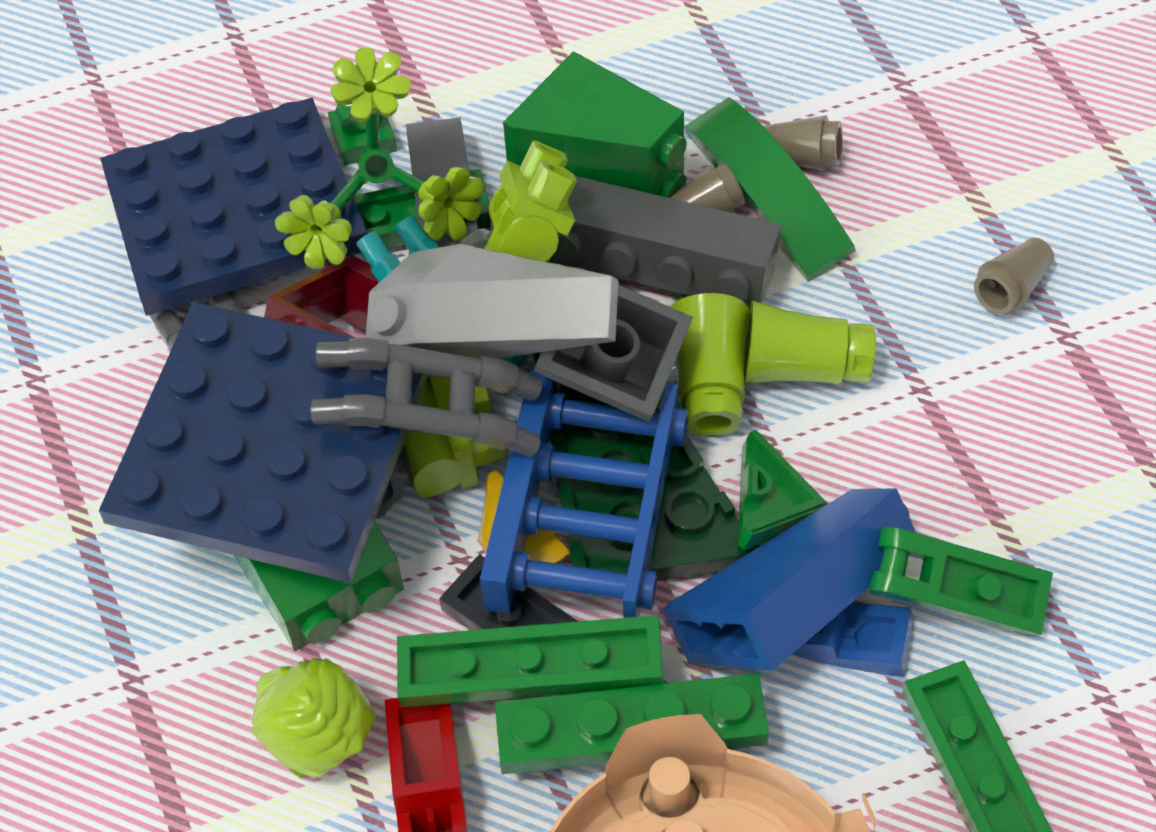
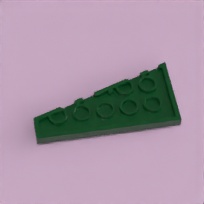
M541 352L533 353L535 365L541 355ZM557 382V392L566 393L567 400L609 405ZM660 396L654 412H660L662 396ZM563 424L561 430L552 429L549 442L551 445H555L556 452L650 464L655 437ZM687 434L683 447L672 446L649 565V571L658 572L657 581L721 571L760 547V545L743 550L738 545L739 520L735 515V507L724 491L720 492L703 466V458ZM556 477L560 503L563 508L639 518L644 489ZM566 534L572 566L628 574L633 543Z

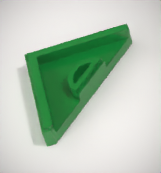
M757 430L749 432L742 446L738 545L743 550L773 539L828 504Z

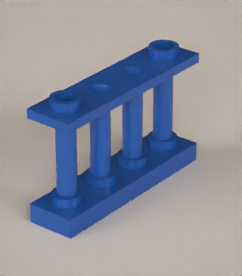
M531 364L529 374L542 380V390L534 401L523 398L517 426L539 434L541 442L537 453L533 457H527L510 451L480 576L484 609L510 614L515 590L525 591L528 585L622 599L623 618L640 617L641 609L652 610L655 601L658 572L649 571V565L672 446L683 447L687 431L688 410L678 409V384L666 382L660 412H654L650 422L614 406L567 400L566 393L557 392V382L534 372L536 365ZM563 424L654 436L650 464L556 452L555 445L549 444L552 429L561 430ZM554 476L644 489L639 518L543 505V499L537 497L540 481L550 482L551 477ZM539 530L633 543L628 574L531 560L530 553L524 552L527 536H537Z

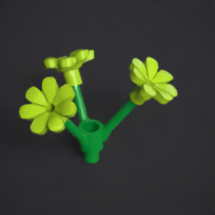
M368 47L360 48L355 52L356 65L346 58H340L332 68L334 76L341 83L331 86V95L338 105L352 104L350 111L354 120L366 122L367 147L358 156L357 163L359 169L331 203L323 200L314 205L307 195H300L289 203L292 212H283L275 220V226L278 231L287 234L292 233L283 242L286 250L293 255H298L305 250V264L310 268H323L327 258L335 265L343 262L347 253V248L343 241L349 239L352 233V226L349 221L341 219V210L367 182L379 184L392 179L417 192L420 200L423 201L419 205L418 210L419 216L425 220L423 229L434 240H439L445 231L454 241L463 239L468 231L463 219L466 218L474 221L481 213V204L473 201V199L483 195L485 186L480 178L470 177L468 169L453 167L445 179L432 175L424 182L395 166L389 152L380 146L378 113L384 117H390L395 114L398 108L397 99L406 98L411 87L409 78L396 76L402 61L394 52H386L379 62H376L373 49Z

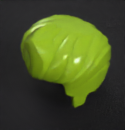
M313 657L311 661L303 660L294 666H281L264 673L259 678L256 687L257 700L253 706L252 733L273 757L300 779L305 775L311 778L321 777L348 757L362 751L365 738L376 722L375 712L364 692L340 665L333 663L328 658L318 659Z

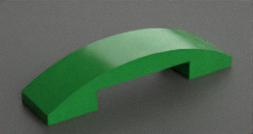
M730 97L726 98L684 126L685 133L714 168L723 164L729 167L744 197L760 217L765 221L782 224L779 247L807 282H810L856 251L853 242L836 216L794 160L766 128Z

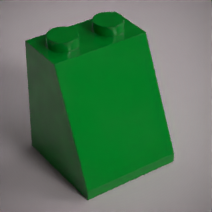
M574 51L503 121L506 159L521 166L534 140L565 153L568 159L565 168L578 177L670 198L686 185L684 152L687 140L684 138V111Z
M375 520L351 583L233 555L294 652L309 643L317 644L329 639L339 630L341 625L364 612H375L384 608L393 600L397 593L404 590L398 559Z

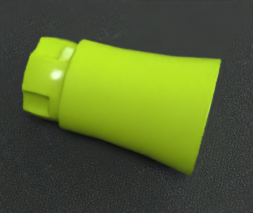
M703 293L685 297L670 306L693 317L676 358L679 403L683 406V409L688 410L687 430L690 433L699 436H724L740 428L742 403L745 400L744 359L749 308L742 300L726 294Z
M752 300L745 340V384L772 381L841 384L842 380L855 383H869L872 377L876 352L875 326L861 323L848 324V320L844 318L824 317L789 311Z

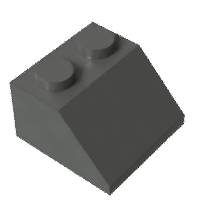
M618 284L615 341L541 352L534 372L650 422L693 317Z

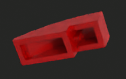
M398 698L385 699L392 795L398 832H469L451 703L401 707Z

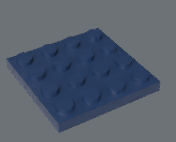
M313 97L297 102H287L273 109L245 117H234L220 124L192 132H181L171 138L139 147L125 148L117 153L100 157L140 301L146 316L310 268L305 264V250L298 255H293L286 250L283 242L292 233L287 234L278 231L275 226V220L283 212H292L289 203L298 196L307 195L314 205L323 200L331 203L347 184ZM352 197L341 210V219L349 221L352 226V233L349 239L343 241L347 248L345 257L360 253L361 251L356 243L367 235L366 228Z
M193 302L99 508L103 523L351 583L408 430L386 426L374 428L367 426L347 427L346 424L314 425L311 418L312 399L344 398V395L369 394L382 396L386 399L388 369L378 371L371 369L351 370L350 367L319 368L316 361V345L318 342L348 341L349 338L355 337ZM413 373L411 404L418 405L428 375Z

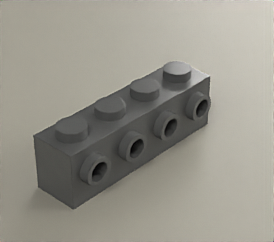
M575 176L577 182L567 200L575 222L568 236L557 232L559 240L557 250L548 261L690 296L703 293L726 294L742 300L749 309L752 300L763 303L776 268L782 224Z

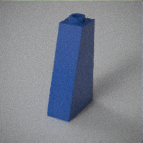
M897 488L851 489L667 604L662 610L687 662L774 671L869 588L872 572L880 570L883 551L878 549L877 546L882 527L900 528L916 533L909 517V511L902 501Z

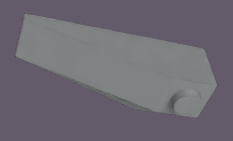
M464 244L413 252L369 292L366 338L388 340L389 344L481 358V356L504 358L614 342L616 337L619 280L609 275Z

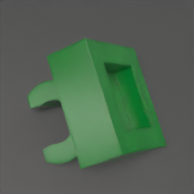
M337 104L336 110L327 113L343 163L347 166L357 163L360 152L367 147L366 122H358L353 119L350 111L351 106L346 107V105ZM378 113L380 146L389 153L396 152V139L388 117Z

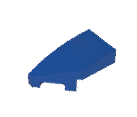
M851 603L792 655L858 671L904 677L914 623L911 607Z

